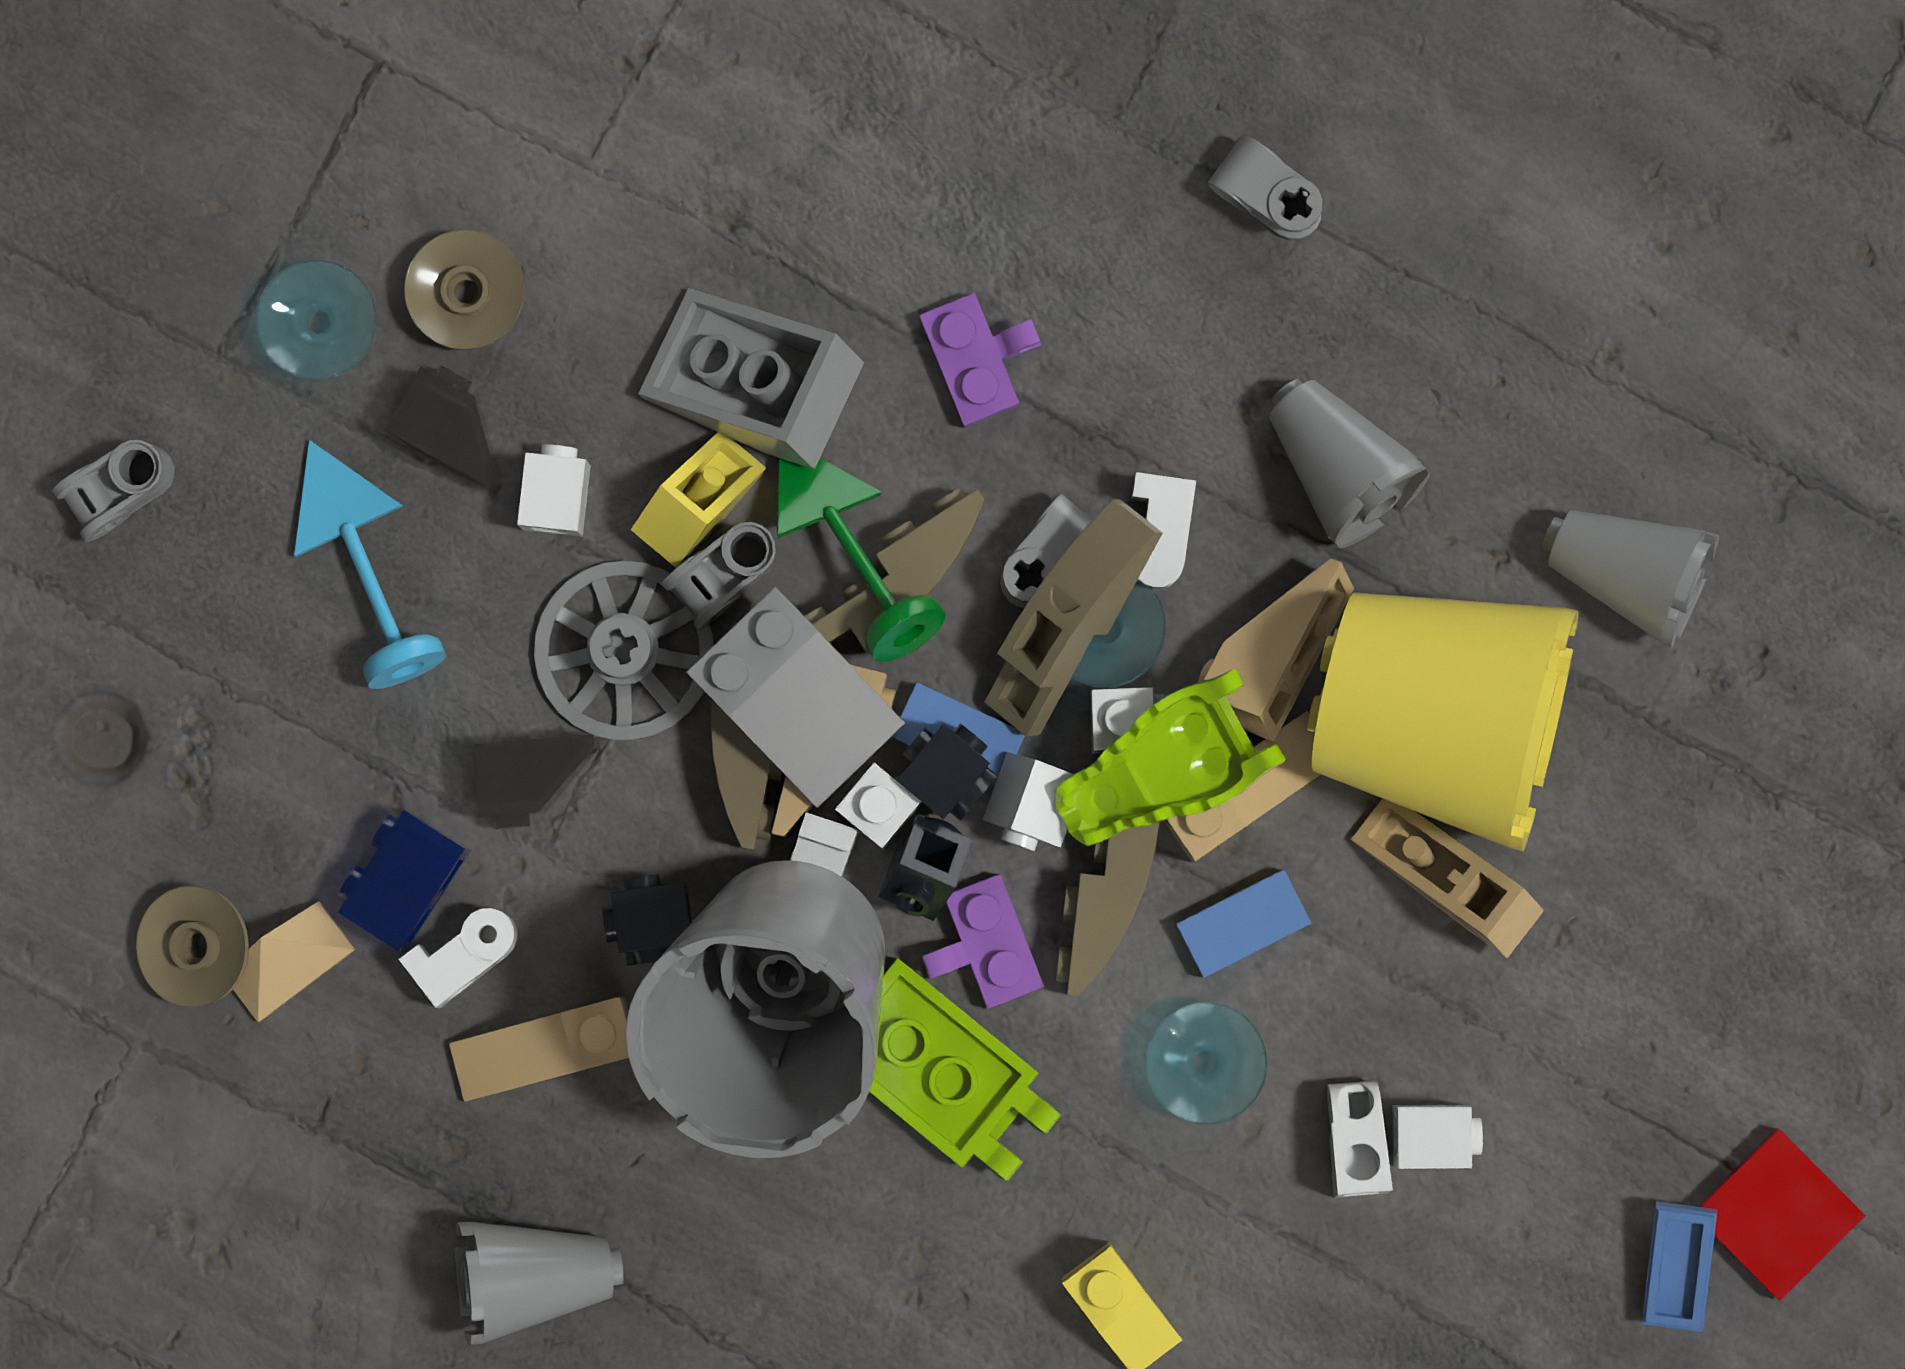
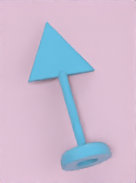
M309 440L294 556L298 557L342 536L388 643L387 646L371 655L363 665V674L369 688H387L416 678L440 664L446 658L445 650L439 638L434 635L420 634L402 639L356 532L357 528L399 509L403 505Z

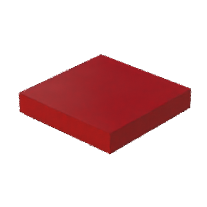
M1775 1128L1697 1206L1717 1209L1714 1237L1778 1301H1781L1866 1216L1780 1128Z

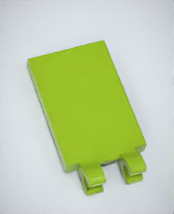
M897 958L883 976L876 1070L869 1092L960 1167L964 1168L975 1154L1002 1178L1009 1181L1023 1161L997 1140L1019 1113L1046 1134L1060 1118L1061 1114L1029 1089V1086L1040 1074Z

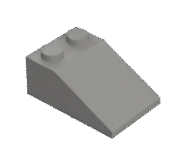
M688 288L638 394L647 401L763 453L815 470L864 362L835 333Z
M776 587L687 671V674L817 808L905 724Z

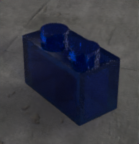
M403 810L398 819L390 814L384 820L371 841V845L378 849L365 870L358 865L352 870L338 893V896L345 900L338 911L339 914L399 952H407L471 852V849L413 812Z

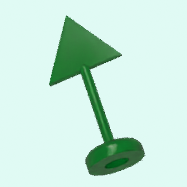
M778 458L777 539L821 520H826L884 610L872 621L865 633V646L872 658L878 662H889L906 656L928 642L940 630L945 621V612L941 605L928 595L911 596L896 602L839 514L879 497L881 491L822 458L819 459L815 470Z

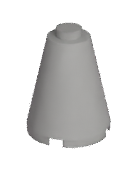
M1295 379L1282 387L1272 398L1271 402L1275 407L1271 411L1269 419L1327 537L1337 544L1339 548H1345L1358 543L1385 525L1380 519L1381 516L1387 513L1394 505L1399 511H1402L1427 483L1430 472L1423 465V461L1316 380L1302 383L1300 379Z
M1570 510L1564 520L1558 517L1553 518L1545 535L1542 550L1550 553L1548 566L1660 643L1673 648L1676 637H1681L1706 581L1703 578L1705 569L1701 568L1704 559L1713 562L1719 535L1702 529Z
M470 1221L459 1222L455 1225V1234L466 1236V1246L454 1247L460 1315H471V1320L474 1321L475 1330L464 1331L468 1345L483 1344L608 1300L613 1297V1286L623 1284V1263L620 1249H610L606 1237Z

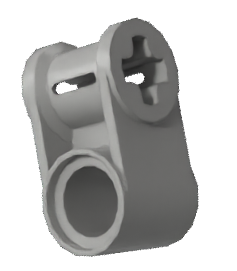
M1245 134L1240 136L1207 182V185L1226 202L1238 210L1253 216L1279 236L1288 240H1300L1310 236L1317 229L1321 221L1322 197L1319 189L1311 181L1287 166L1263 144ZM1299 197L1306 200L1305 212L1308 217L1304 218L1297 214L1291 221L1285 219V205L1282 201L1285 199L1290 203H1294Z
M129 440L120 444L94 463L73 472L60 481L52 491L58 500L65 499L83 527L80 532L81 537L85 542H90L114 530L127 520L132 513L162 495L173 482L175 466L171 457L164 449L141 440ZM149 454L154 463L152 477L144 484L135 485L129 475L130 465L137 456Z
M1060 494L1027 533L1026 539L1008 558L1003 568L1000 580L1003 596L1010 604L1017 608L1024 609L1037 588L1029 586L1024 592L1018 589L1016 583L1019 574L1015 569L1019 568L1027 572L1033 566L1041 572L1038 579V584L1040 585L1069 546L1092 521L1088 515L1063 494Z
M753 522L740 523L728 530L705 550L697 552L683 562L661 584L667 591L674 589L695 615L696 619L693 624L698 630H702L729 610L745 592L766 577L771 571L776 554L775 541L771 533L762 525ZM743 538L758 540L766 551L764 560L755 567L746 568L737 564L731 556V549L737 541ZM693 580L700 585L711 600H707L692 582Z

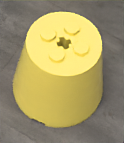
M1352 593L1344 610L1339 629H1335L1333 636H1327L1322 653L1320 671L1327 673L1320 696L1315 695L1307 725V731L1315 732L1312 750V771L1505 847L1524 851L1536 813L1535 808L1529 807L1533 785L1543 787L1573 654V649L1566 648L1569 635L1575 636L1578 611L1560 607Z

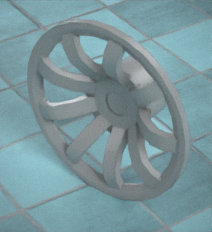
M616 561L602 563L583 570L566 581L551 597L541 615L535 634V665L538 679L546 697L558 713L574 726L594 736L611 740H638L651 737L676 725L691 712L703 696L704 690L693 680L689 690L678 703L652 673L656 663L689 670L714 646L713 632L709 624L702 630H698L696 627L699 637V656L659 648L657 639L696 619L695 615L673 589L670 591L679 598L685 607L650 625L643 620L657 583L661 584L670 574L669 572L642 562ZM621 575L643 577L628 614L618 613L606 577ZM590 583L593 585L603 615V620L599 621L597 625L563 607L576 592ZM555 620L588 638L587 648L549 656V641ZM590 664L594 670L592 676L578 695L569 703L559 690L552 671ZM640 681L666 711V714L650 722L632 726L631 684ZM607 682L615 684L616 726L598 722L582 714Z

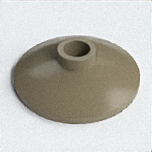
M455 230L433 238L417 252L409 265L405 278V301L412 320L428 338L448 348L473 350L496 342L513 327L523 308L525 281L517 259L501 241L480 231ZM464 283H473L478 288L477 298L471 303H461L457 299V290Z
M183 886L162 894L145 912L137 933L136 951L138 964L148 985L164 1000L183 1007H202L213 1004L227 996L240 981L246 968L249 954L247 929L237 908L219 892L202 886ZM201 935H204L207 942L205 956H202L197 950V940Z

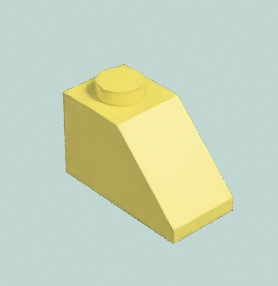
M718 432L660 485L631 528V531L677 568L710 537L760 478L766 467L732 438Z
M1109 1242L1061 1278L1064 1287L1127 1369H1145L1182 1341V1338Z

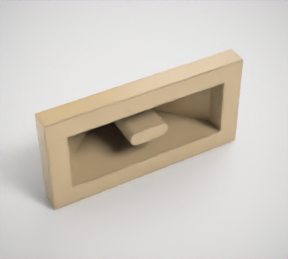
M318 901L261 937L248 949L249 954L246 968L233 990L259 1023L350 955L356 948L323 904Z

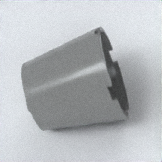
M787 860L763 863L743 871L727 883L654 963L638 986L630 1005L626 1027L627 1050L631 1067L642 1091L649 1101L654 1097L678 1121L675 1128L703 1145L728 1154L750 1158H780L803 1153L820 1146L824 1138L839 1130L844 1124L847 1123L849 1125L856 1117L870 1091L876 1070L885 964L883 929L869 901L845 878L821 866Z

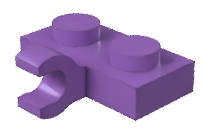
M975 292L919 315L965 428L1021 406L1003 361L1042 346L1032 319L992 336Z
M1001 874L953 892L947 900L946 906L960 942L921 957L929 979L969 964L986 1009L1043 988V982Z

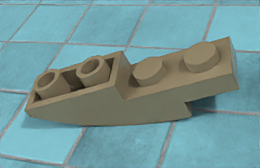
M961 488L953 491L931 507L936 516L916 529L911 521H908L892 530L880 540L885 549L877 553L876 558L887 574L882 580L896 602L916 595L931 596L943 582L968 543L983 509L984 497L978 489L967 496ZM861 579L842 593L847 600L846 603L829 614L821 606L804 617L831 645H834L853 632L864 651L867 652L865 633L872 621L884 610L864 579Z
M1113 499L1069 546L1050 570L1014 623L997 653L1006 660V663L989 692L985 703L1026 737L1040 735L1094 635L1109 633L1163 532L1120 499Z
M752 602L750 611H751L758 603ZM712 699L711 733L713 758L721 796L729 821L741 847L757 851L759 839L770 841L774 824L776 805L766 803L770 780L781 781L783 772Z
M1160 822L1142 827H1131L1107 840L1096 843L1093 863L1104 864L1103 876L1080 873L1078 886L1066 885L1062 921L1074 922L1071 946L1060 945L1056 981L1067 982L1066 995L1080 996L1099 975L1119 946L1135 915L1146 887L1155 854Z

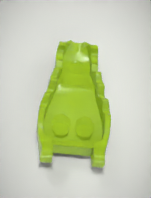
M1233 668L1214 678L1186 686L1158 701L1133 723L1129 731L1108 746L1096 762L1077 772L1056 788L1057 812L1061 815L1069 833L1085 846L1094 845L1131 827H1142L1175 816H1187L1206 812L1243 793L1270 770L1285 762L1286 758L1277 743L1271 747H1264L1258 754L1256 753L1227 700L1226 695L1236 693L1238 688L1245 685L1237 669Z

